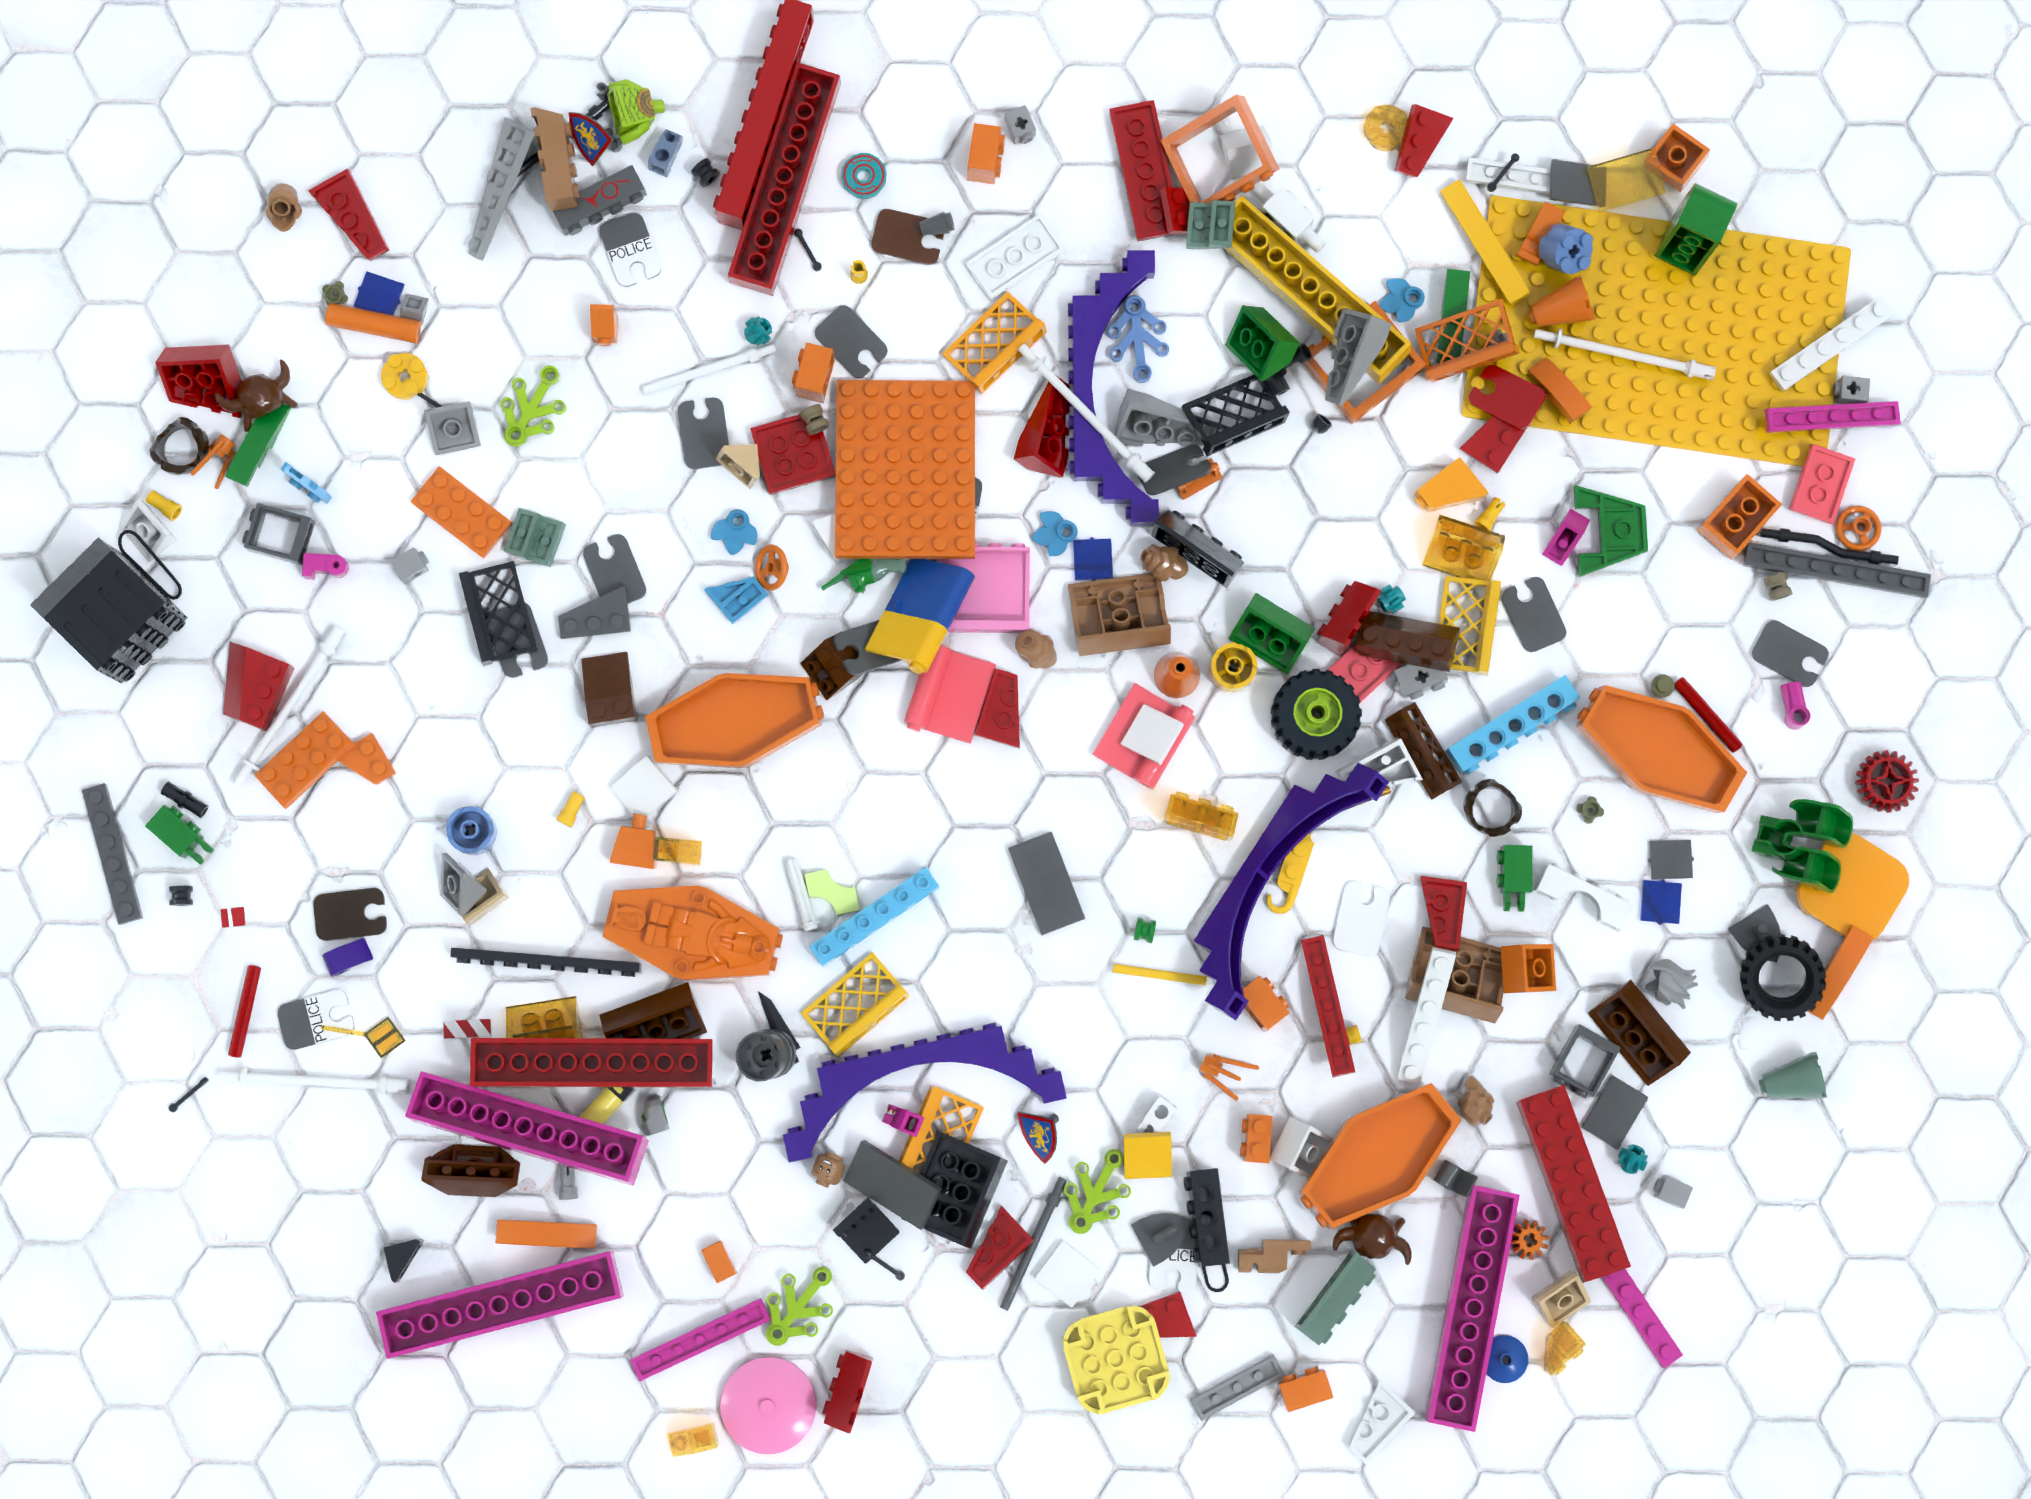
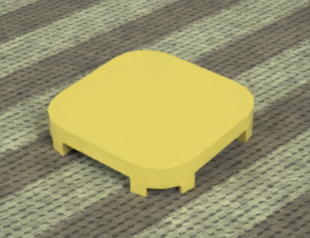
M1136 1305L1123 1306L1084 1317L1071 1323L1065 1330L1063 1336L1064 1353L1076 1396L1080 1404L1087 1411L1097 1415L1106 1414L1111 1411L1155 1400L1161 1397L1167 1389L1170 1372L1156 1322L1153 1316L1143 1307Z

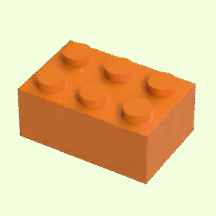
M1746 474L1696 530L1732 560L1780 508L1782 503L1751 476Z

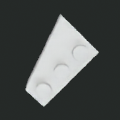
M1400 738L1392 739L1335 771L1338 779L1345 782L1356 764L1360 763L1378 771L1389 781L1387 786L1423 780Z

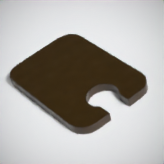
M378 888L325 893L316 896L313 907L318 938L323 941L384 933L387 929L386 916H381L374 920H370L365 916V909L368 905H385L384 893Z

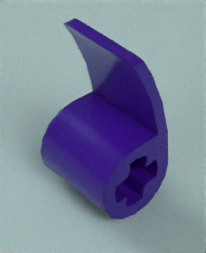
M365 938L342 945L322 955L331 977L343 974L354 966L373 960Z

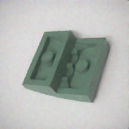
M1212 200V203L1190 202L1186 249L1204 250L1232 247L1236 202Z
M519 508L503 551L551 568L566 524L544 517L539 513Z

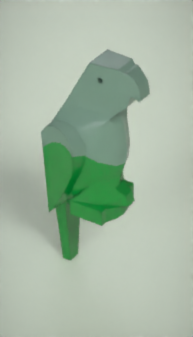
M859 559L824 584L821 589L824 591L848 578L857 594L860 592L864 593L868 584L881 580L890 572H900L903 575L907 570V564L904 559Z

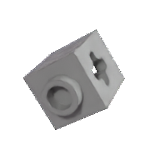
M1026 105L1004 113V121L1014 144L1020 142L1021 144H1026L1034 139L1036 127ZM1021 124L1022 127L1025 126V129L1022 130L1017 125Z
M1842 376L1834 383L1833 396H1836L1835 403L1856 404L1869 401L1870 378Z
M414 547L390 561L400 580L405 585L429 571L426 566L429 563L423 551L418 552Z
M1662 1175L1661 1179L1658 1178L1653 1187V1191H1655L1654 1198L1679 1209H1685L1693 1190L1692 1186L1667 1175Z

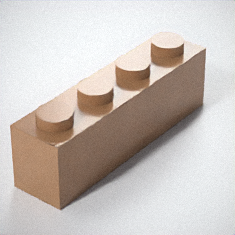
M535 107L530 108L531 115L538 126L534 127L535 137L537 138L539 148H542V150H538V157L541 168L545 169V171H541L546 203L550 211L578 207L577 198L580 197V190L574 180V177H578L576 164L572 163L575 150L573 143H570L569 136L573 135L570 122L566 123L563 114Z

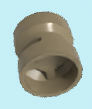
M820 404L809 406L799 413L801 419L807 424L806 430L808 435L817 434L829 427L827 419L822 415L823 409Z
M1786 572L1774 574L1763 579L1765 586L1770 591L1768 594L1770 601L1782 599L1793 594L1791 587L1787 585L1788 577Z

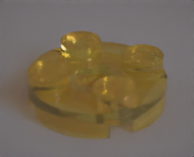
M1393 105L1374 107L1367 115L1363 126L1365 138L1367 137L1370 145L1384 152L1392 151L1399 147L1402 143L1408 120L1407 113ZM1388 123L1393 130L1384 133V129L1380 128V126Z

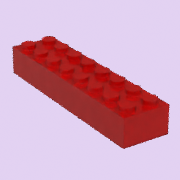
M1565 1085L1517 1101L1518 1110L1582 1283L1631 1267Z

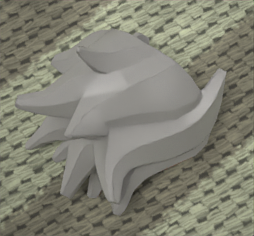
M1662 959L1652 964L1650 969H1653L1656 979L1646 984L1645 989L1654 992L1655 999L1666 1006L1673 1002L1679 1004L1682 1009H1686L1683 999H1691L1687 990L1698 986V982H1693L1697 976H1692L1696 970H1685L1669 959Z

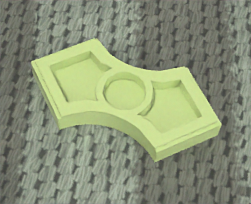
M827 869L804 874L809 898L825 899L834 907L837 916L860 911L855 887L847 888L838 885L832 880Z

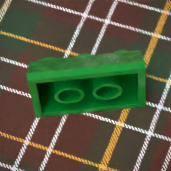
M1242 305L1225 346L1260 381H1265L1291 363L1300 342L1264 307Z
M1255 593L1228 639L1236 644H1242L1250 648L1257 657L1288 675L1316 628L1260 594Z

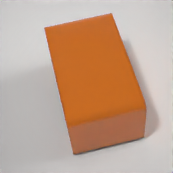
M722 1240L701 1250L716 1283L737 1274Z

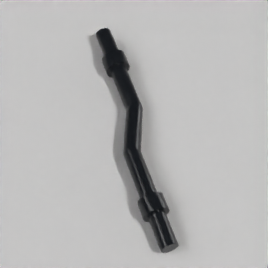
M1761 528L1760 537L1778 539V542L1785 543L1796 541L1816 544L1840 558L1868 561L1870 564L1879 565V563L1898 565L1899 556L1881 554V551L1876 550L1865 552L1843 549L1815 534L1791 532L1790 529L1780 528L1779 530Z

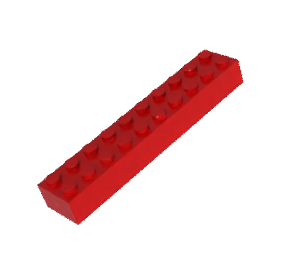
M785 0L784 4L780 3L776 16L779 19L777 25L773 24L769 38L772 40L770 46H766L762 59L765 61L763 67H759L755 80L758 82L756 88H752L748 101L751 103L749 109H745L743 112L741 123L744 124L742 130L736 133L734 140L736 148L734 153L730 152L727 161L729 169L727 174L724 173L721 178L720 187H722L720 196L716 195L713 208L715 209L718 223L739 230L743 229L796 62H801L814 23L812 5L798 0Z
M796 62L728 272L729 283L767 295H774L841 86L839 74Z
M471 1038V1087L712 1088L713 1039Z

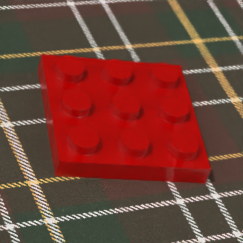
M800 414L750 428L754 443L757 444L758 457L769 495L836 477L824 432L808 435L806 430L807 424L801 419Z

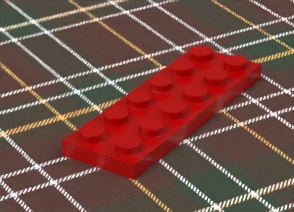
M1154 100L1110 108L1109 114L1137 242L1174 235L1168 234L1160 189L1173 187L1165 149L1160 141L1162 140V134Z

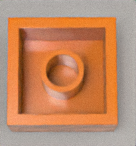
M974 123L967 166V181L995 185V178H1000L1002 157H999V155L1003 156L1005 135H1001L1000 126Z
M1672 124L1645 159L1644 168L1681 193L1709 157L1710 148L1675 124Z
M806 342L805 349L801 348L799 351V371H794L792 377L793 389H795L796 396L799 398L824 404L835 363L834 350Z
M1553 944L1501 946L1504 993L1556 991Z
M1258 976L1243 988L1244 997L1248 1000L1245 1009L1262 1031L1265 1032L1290 1013L1287 1010L1290 1006L1281 995L1278 997L1272 991L1275 987L1267 977L1262 978Z

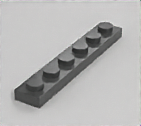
M103 783L83 789L84 801L118 925L143 919L107 784Z

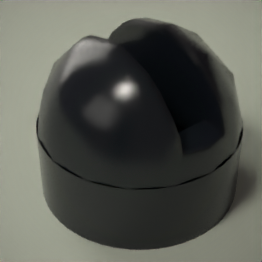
M1318 413L1313 419L1311 426L1313 430L1316 427L1319 429L1317 431L1318 434H1323L1330 429L1332 424L1325 416Z

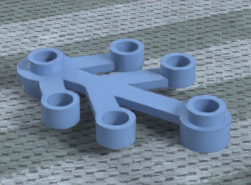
M1132 295L1126 298L1123 303L1124 313L1114 325L1108 327L1107 336L1112 340H1116L1121 335V329L1131 319V330L1117 347L1111 349L1110 359L1114 362H1120L1123 359L1124 352L1134 341L1136 366L1133 371V377L1138 383H1146L1151 378L1152 370L1145 361L1143 341L1154 348L1156 355L1159 357H1166L1168 355L1169 346L1165 342H1160L1141 327V319L1153 326V332L1157 335L1164 334L1167 325L1163 320H1158L1145 310L1146 304L1141 297ZM1136 304L1139 309L1132 311L1130 306ZM1157 324H1162L1164 326V329L1162 331H1158L1155 328V326ZM1116 329L1118 334L1113 336L1110 334V330ZM1164 346L1167 351L1160 353L1158 348ZM1114 351H1119L1121 353V356L1119 358H1115L1112 355V353ZM1144 371L1146 377L1140 378L1138 372Z

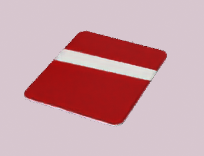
M244 907L221 909L222 927L244 926Z

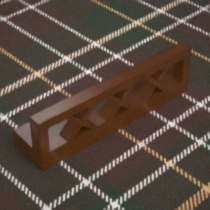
M1416 702L1400 709L1385 719L1394 737L1402 739L1423 779L1420 781L1431 800L1462 783ZM1411 710L1412 714L1415 717V721L1412 720L1408 711ZM1421 732L1425 734L1427 741L1423 739ZM1433 752L1437 754L1439 761L1435 759ZM1445 773H1447V774L1449 775V777L1451 778V780H1452V783H1451V784H1450L1449 781L1447 780V778H1446V776H1445Z

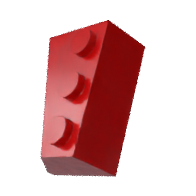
M229 344L164 348L155 363L169 402L194 408L202 406L210 408L211 412L220 414L223 411L232 413V417L241 418L242 412L226 411L219 405L215 397V393L218 392L228 400L236 399L238 386L242 382Z
M1355 580L1351 586L1346 584L1340 594L1343 597L1339 605L1335 603L1328 614L1332 618L1327 625L1323 623L1316 633L1319 636L1316 643L1340 657L1351 643V639L1360 628L1362 621L1367 616L1381 590Z
M229 642L223 715L266 732L270 727L295 668L288 663L246 646Z
M847 1349L845 1355H839L836 1368H839L840 1371L837 1378H832L829 1391L833 1392L830 1401H825L822 1414L826 1415L824 1424L845 1433H851L874 1359L873 1357Z

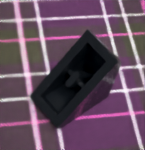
M414 1239L384 1247L392 1282L398 1283L401 1281L422 1246L423 1239Z

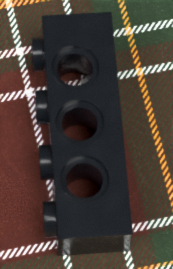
M1218 1168L1186 1172L1187 1177H1184L1183 1181L1184 1189L1189 1191L1190 1198L1186 1202L1188 1215H1192L1193 1222L1189 1226L1191 1239H1195L1196 1248L1192 1250L1194 1263H1198V1267L1230 1264ZM1201 1187L1208 1191V1197L1205 1201L1200 1200L1197 1196V1191ZM1203 1211H1207L1211 1215V1221L1207 1225L1203 1224L1200 1220V1215ZM1206 1235H1210L1214 1239V1245L1210 1249L1206 1248L1203 1244V1239Z

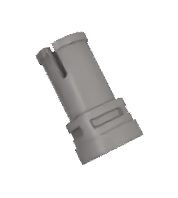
M559 1166L561 1179L559 1200L578 1199L574 1169L568 1167L567 1175V1167Z

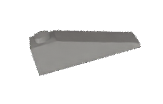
M1346 308L1342 309L1334 334V338L1337 339L1336 350L1332 351L1331 359H1334V366L1328 376L1326 401L1343 406L1383 348L1389 335L1391 323L1369 314Z
M1127 389L1120 405L1114 433L1122 443L1135 447L1143 446V444L1165 446V443H1178L1180 446L1203 445L1181 408L1150 394ZM1205 424L1202 428L1207 437L1213 435L1215 430L1214 427Z

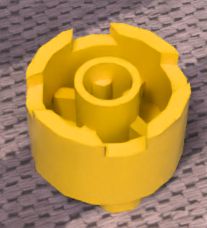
M1234 642L1224 644L1217 649L1210 661V677L1214 684L1222 691H1242L1250 685L1255 677L1258 664L1256 656L1250 648ZM1230 663H1233V666L1238 665L1236 672L1228 669Z

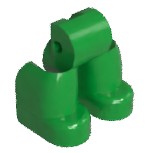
M1797 799L1790 802L1789 807L1796 810V821L1761 815L1758 824V834L1756 839H1754L1751 851L1763 857L1784 861L1781 871L1774 867L1771 869L1782 879L1795 884L1809 886L1818 891L1833 893L1838 886L1841 876L1840 860L1827 851L1801 846L1795 847L1791 846L1793 837H1801L1822 841L1830 846L1845 848L1850 842L1853 832L1852 815L1839 805L1808 799Z

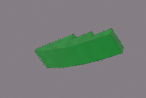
M1447 268L1440 313L1441 319L1467 310L1470 271ZM1450 322L1446 325L1443 333L1453 338L1459 325ZM1462 328L1458 338L1456 339L1462 343L1464 328ZM1441 335L1438 349L1445 352L1451 340ZM1455 342L1449 355L1455 358L1460 357L1462 345ZM1437 352L1436 363H1440L1443 354Z
M282 404L271 413L255 419L225 475L227 479L246 487L249 486L257 467H261L268 450L273 448L291 407Z

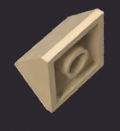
M757 444L724 445L715 458L716 461L749 489L754 486L760 477Z
M489 868L475 877L487 891L462 916L467 924L472 925L510 898Z
M1568 1271L1531 1297L1552 1328L1591 1302L1579 1275L1574 1271Z

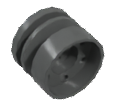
M765 1029L753 1032L740 1041L736 1050V1063L740 1072L746 1078L755 1082L768 1081L787 1074L794 1066L796 1060V1047L792 1038L779 1029Z

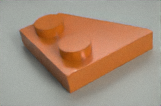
M373 733L355 742V746L338 760L375 785L397 774Z

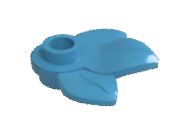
M1401 278L1387 280L1386 285L1390 294L1382 299L1379 306L1385 312L1396 313L1398 323L1409 321L1413 318L1415 310L1424 303L1425 295L1423 291L1418 287L1410 286L1406 280ZM1409 296H1416L1417 301L1411 302Z
M735 509L727 515L726 519L716 522L711 532V539L724 540L729 554L735 555L741 551L745 543L755 545L758 534L756 528L749 523L748 514L743 510ZM736 518L742 519V523L740 525L734 524V520Z
M1057 512L1040 513V519L1044 526L1033 534L1032 540L1041 546H1048L1049 556H1059L1066 551L1068 543L1076 539L1078 534L1077 526L1069 520H1064ZM1069 529L1071 533L1069 536H1064L1062 530Z

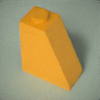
M1459 457L1416 490L1414 493L1416 498L1414 500L1422 510L1426 509L1427 512H1433L1482 500L1489 492L1461 457Z

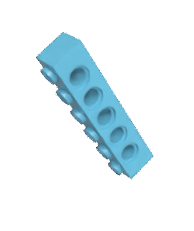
M1564 675L1452 745L1445 752L1459 774L1465 771L1467 774H1470L1480 768L1478 763L1486 759L1489 762L1499 756L1497 751L1504 746L1508 750L1518 744L1517 738L1523 734L1527 738L1537 732L1536 726L1542 722L1548 725L1558 718L1556 716L1558 712L1564 710L1567 713L1577 706L1575 702L1580 699V696L1567 676ZM1552 696L1557 699L1558 706L1556 708L1549 706L1548 697ZM1529 709H1535L1538 712L1539 717L1537 720H1533L1528 716ZM1510 721L1518 723V732H1512L1509 729ZM1490 733H1496L1499 736V744L1495 745L1490 742ZM1471 745L1479 747V757H1474L1470 754L1469 749Z
M925 867L810 945L809 948L822 967H825L940 887L927 867Z

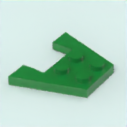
M1577 485L1573 487L1575 510L1598 509L1600 553H1579L1577 555L1579 577L1648 552L1645 505Z

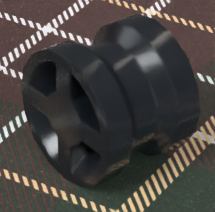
M708 158L701 160L691 170V174L694 177H698L702 187L710 185L720 175L719 170L711 166V161Z
M169 886V892L171 893L169 906L193 905V900L191 899L193 886Z

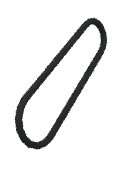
M125 530L120 533L118 546L122 554L169 599H178L182 594L181 584L144 540L132 530ZM127 533L133 534L178 586V594L176 596L168 594L125 552L122 547L123 535Z

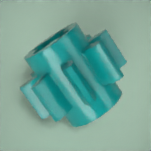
M758 316L756 318L752 317L745 322L747 327L744 329V336L749 343L758 346L761 343L764 345L771 340L769 335L772 333V326L767 319Z
M1389 584L1381 589V596L1377 597V602L1384 612L1390 610L1394 614L1404 608L1402 602L1406 601V598L1398 586L1392 588Z
M1632 1144L1627 1149L1622 1147L1618 1154V1164H1620L1624 1172L1637 1174L1638 1170H1645L1648 1163L1646 1161L1648 1155L1645 1154L1642 1147Z

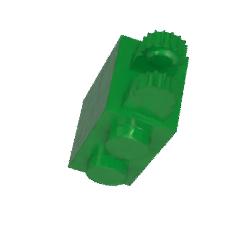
M163 805L145 827L178 856L186 858L189 855L201 865L204 859L193 849L199 844L206 852L211 854L214 848L203 840L204 837L199 833L201 831L200 827L191 820L187 823L181 818L184 814L174 805L171 808Z
M1503 845L1501 850L1497 851V864H1500V874H1497L1496 883L1497 888H1500V893H1503V911H1510V894H1517L1518 912H1524L1525 894L1532 893L1533 845Z

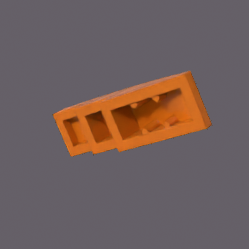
M1854 925L1849 928L1841 945L1836 948L1829 963L1824 967L1826 989L1822 992L1823 998L1821 1002H1816V1008L1812 1012L1810 1010L1807 1012L1821 1020L1825 1018L1863 958L1874 938L1873 936Z
M497 1219L495 1243L595 1249L597 1224Z

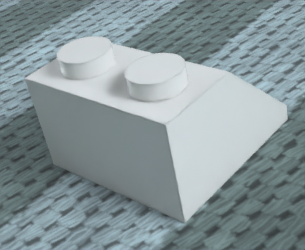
M1289 1117L1273 1149L1270 1160L1308 1178L1333 1138L1306 1123Z

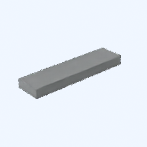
M1271 1354L1192 1397L1190 1401L1200 1420L1203 1421L1280 1379L1285 1374L1274 1354Z

